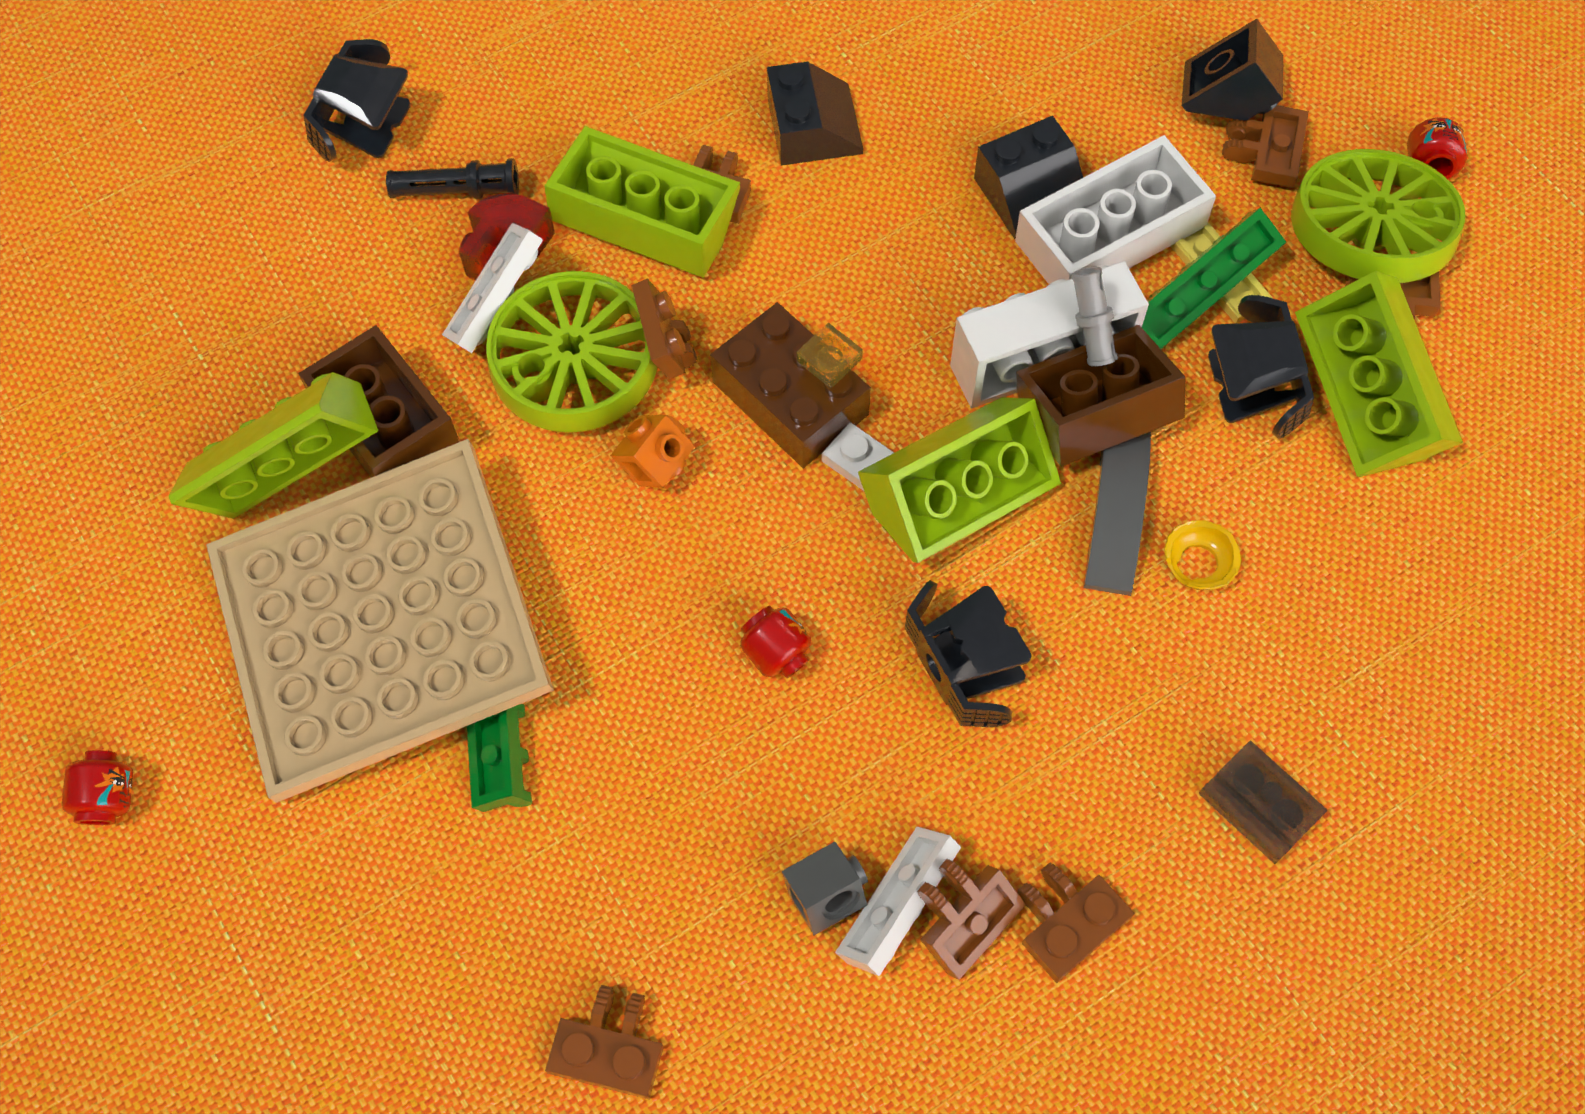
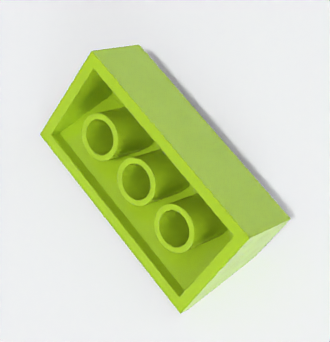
M584 126L544 187L549 220L704 278L723 246L739 194L740 182Z
M1374 271L1295 312L1357 477L1420 462L1463 443L1398 278Z
M333 372L315 378L311 386L295 396L280 400L275 404V408L258 419L243 423L239 427V431L223 441L206 446L202 454L186 463L169 494V499L173 505L232 519L253 508L378 432L361 383Z
M1001 397L858 471L872 515L907 556L916 563L925 560L1061 484L1036 401L1032 398Z

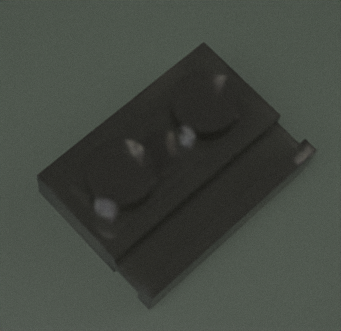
M1251 740L1199 792L1201 797L1274 864L1327 812V809Z

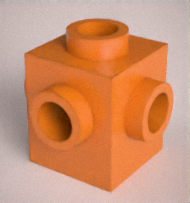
M642 415L629 423L624 431V439L610 456L639 487L663 488L669 479L674 478L684 469L686 465L685 459L695 446L684 435L685 429L682 424L672 416Z

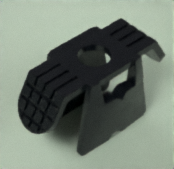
M374 39L345 41L340 52L333 56L314 89L313 99L303 115L307 140L319 155L328 162L335 159L337 155L327 133L375 158H382L394 139L391 130L401 126L410 108V101L407 98L397 97L408 78V71L401 67L387 65L390 61V52L387 45L381 41ZM334 110L346 115L343 124L328 121Z
M1248 295L1240 300L1238 311L1245 319L1253 323L1214 325L1211 334L1215 349L1209 351L1208 358L1214 381L1223 387L1218 397L1224 418L1228 423H1234L1297 401L1273 428L1272 434L1281 439L1309 418L1314 395L1308 378V367L1287 302L1260 295ZM1287 382L1291 383L1292 390L1275 391L1276 386Z
M929 580L907 609L905 630L917 649L919 659L946 705H949L960 726L998 727L1012 721V711L1010 708L1000 704L968 702L967 699L1023 683L1026 675L1021 665L1027 664L1031 660V653L1018 630L1005 623L1004 619L1007 612L993 589L989 586L981 587L956 606L924 626L920 618L929 606L937 589V583Z

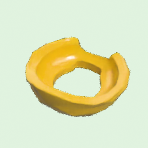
M1192 520L1176 526L1166 539L1164 551L1167 564L1174 576L1186 587L1194 590H1215L1228 586L1238 574L1242 561L1239 546L1231 532L1219 524L1206 520ZM1192 547L1207 549L1216 559V571L1206 578L1189 579L1177 566L1184 551Z

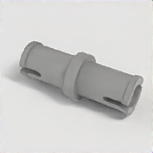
M1100 267L1083 268L1071 274L1079 312L1075 315L1077 326L1083 329L1088 356L1087 363L1090 366H1103L1113 363L1118 359L1110 321L1114 319L1113 309L1107 306L1102 280L1103 273Z

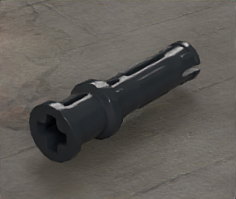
M514 158L507 159L506 163L481 164L479 160H472L463 168L390 170L386 174V187L390 198L468 193L474 199H482L484 194L508 193L510 197H518L519 173ZM446 181V182H434V183H415V182Z

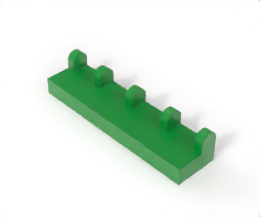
M1261 207L1248 212L1232 229L1216 239L1213 245L1194 261L1184 266L1181 272L1162 288L1149 296V299H1147L1149 305L1141 328L1160 349L1286 243Z
M519 704L467 725L471 805L473 809L486 812L505 805L525 807L532 804V794L525 791L523 786L522 764L529 762L528 750L520 746L518 718L525 716L524 704Z

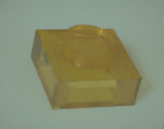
M827 323L797 351V362L828 387L832 388L862 360L863 349L830 323Z

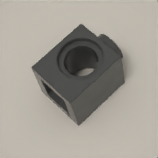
M836 842L781 871L789 896L813 935L867 906L862 887L863 884L868 882L867 876L858 859L854 855L846 858Z

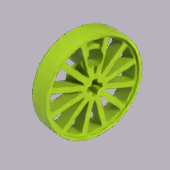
M1354 149L1329 155L1315 163L1307 171L1292 205L1291 222L1293 230L1303 247L1327 267L1356 279L1378 271L1398 278L1399 283H1406L1431 276L1449 263L1456 252L1465 223V207L1459 192L1453 184L1431 166L1396 152L1378 149ZM1373 180L1382 181L1380 191H1378ZM1392 184L1402 187L1395 193L1390 194ZM1339 227L1332 232H1328L1326 229H1324ZM1352 240L1360 248L1350 245L1348 242ZM1386 248L1388 254L1376 253L1373 251ZM1409 250H1413L1417 253L1411 254Z
M566 271L537 278L520 287L504 301L493 317L488 330L486 342L487 364L496 393L505 406L516 416L546 430L582 432L608 425L626 415L643 399L656 375L657 366L650 358L634 293L623 284L604 275L584 271ZM581 295L573 323L569 325L561 297ZM596 298L610 301L602 311L588 322ZM551 300L560 328L556 327L533 307ZM624 314H630L636 320L633 323L608 329ZM518 319H523L541 334L511 329V327ZM638 340L645 342V350L642 353L614 348ZM507 346L530 350L500 359L501 349ZM611 365L637 371L631 380L626 383L606 366ZM531 372H541L536 376L525 378ZM513 375L516 384L515 388H512L507 382L506 378ZM597 379L611 390L614 395L601 402L594 403L587 380ZM571 384L578 385L584 407L561 408L567 388ZM548 399L547 405L545 406L537 403Z

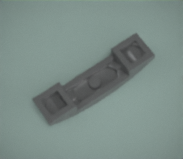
M1151 431L1101 451L1099 464L1101 468L1094 523L1084 580V588L1131 596L1147 495Z

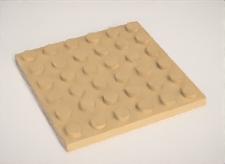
M468 439L206 544L267 796L276 803L554 691L475 449Z

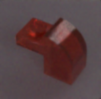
M504 193L489 196L476 203L467 212L473 232L465 235L458 252L466 276L476 280L508 228L514 223L530 230L543 239L538 247V258L555 234L550 208L518 194Z

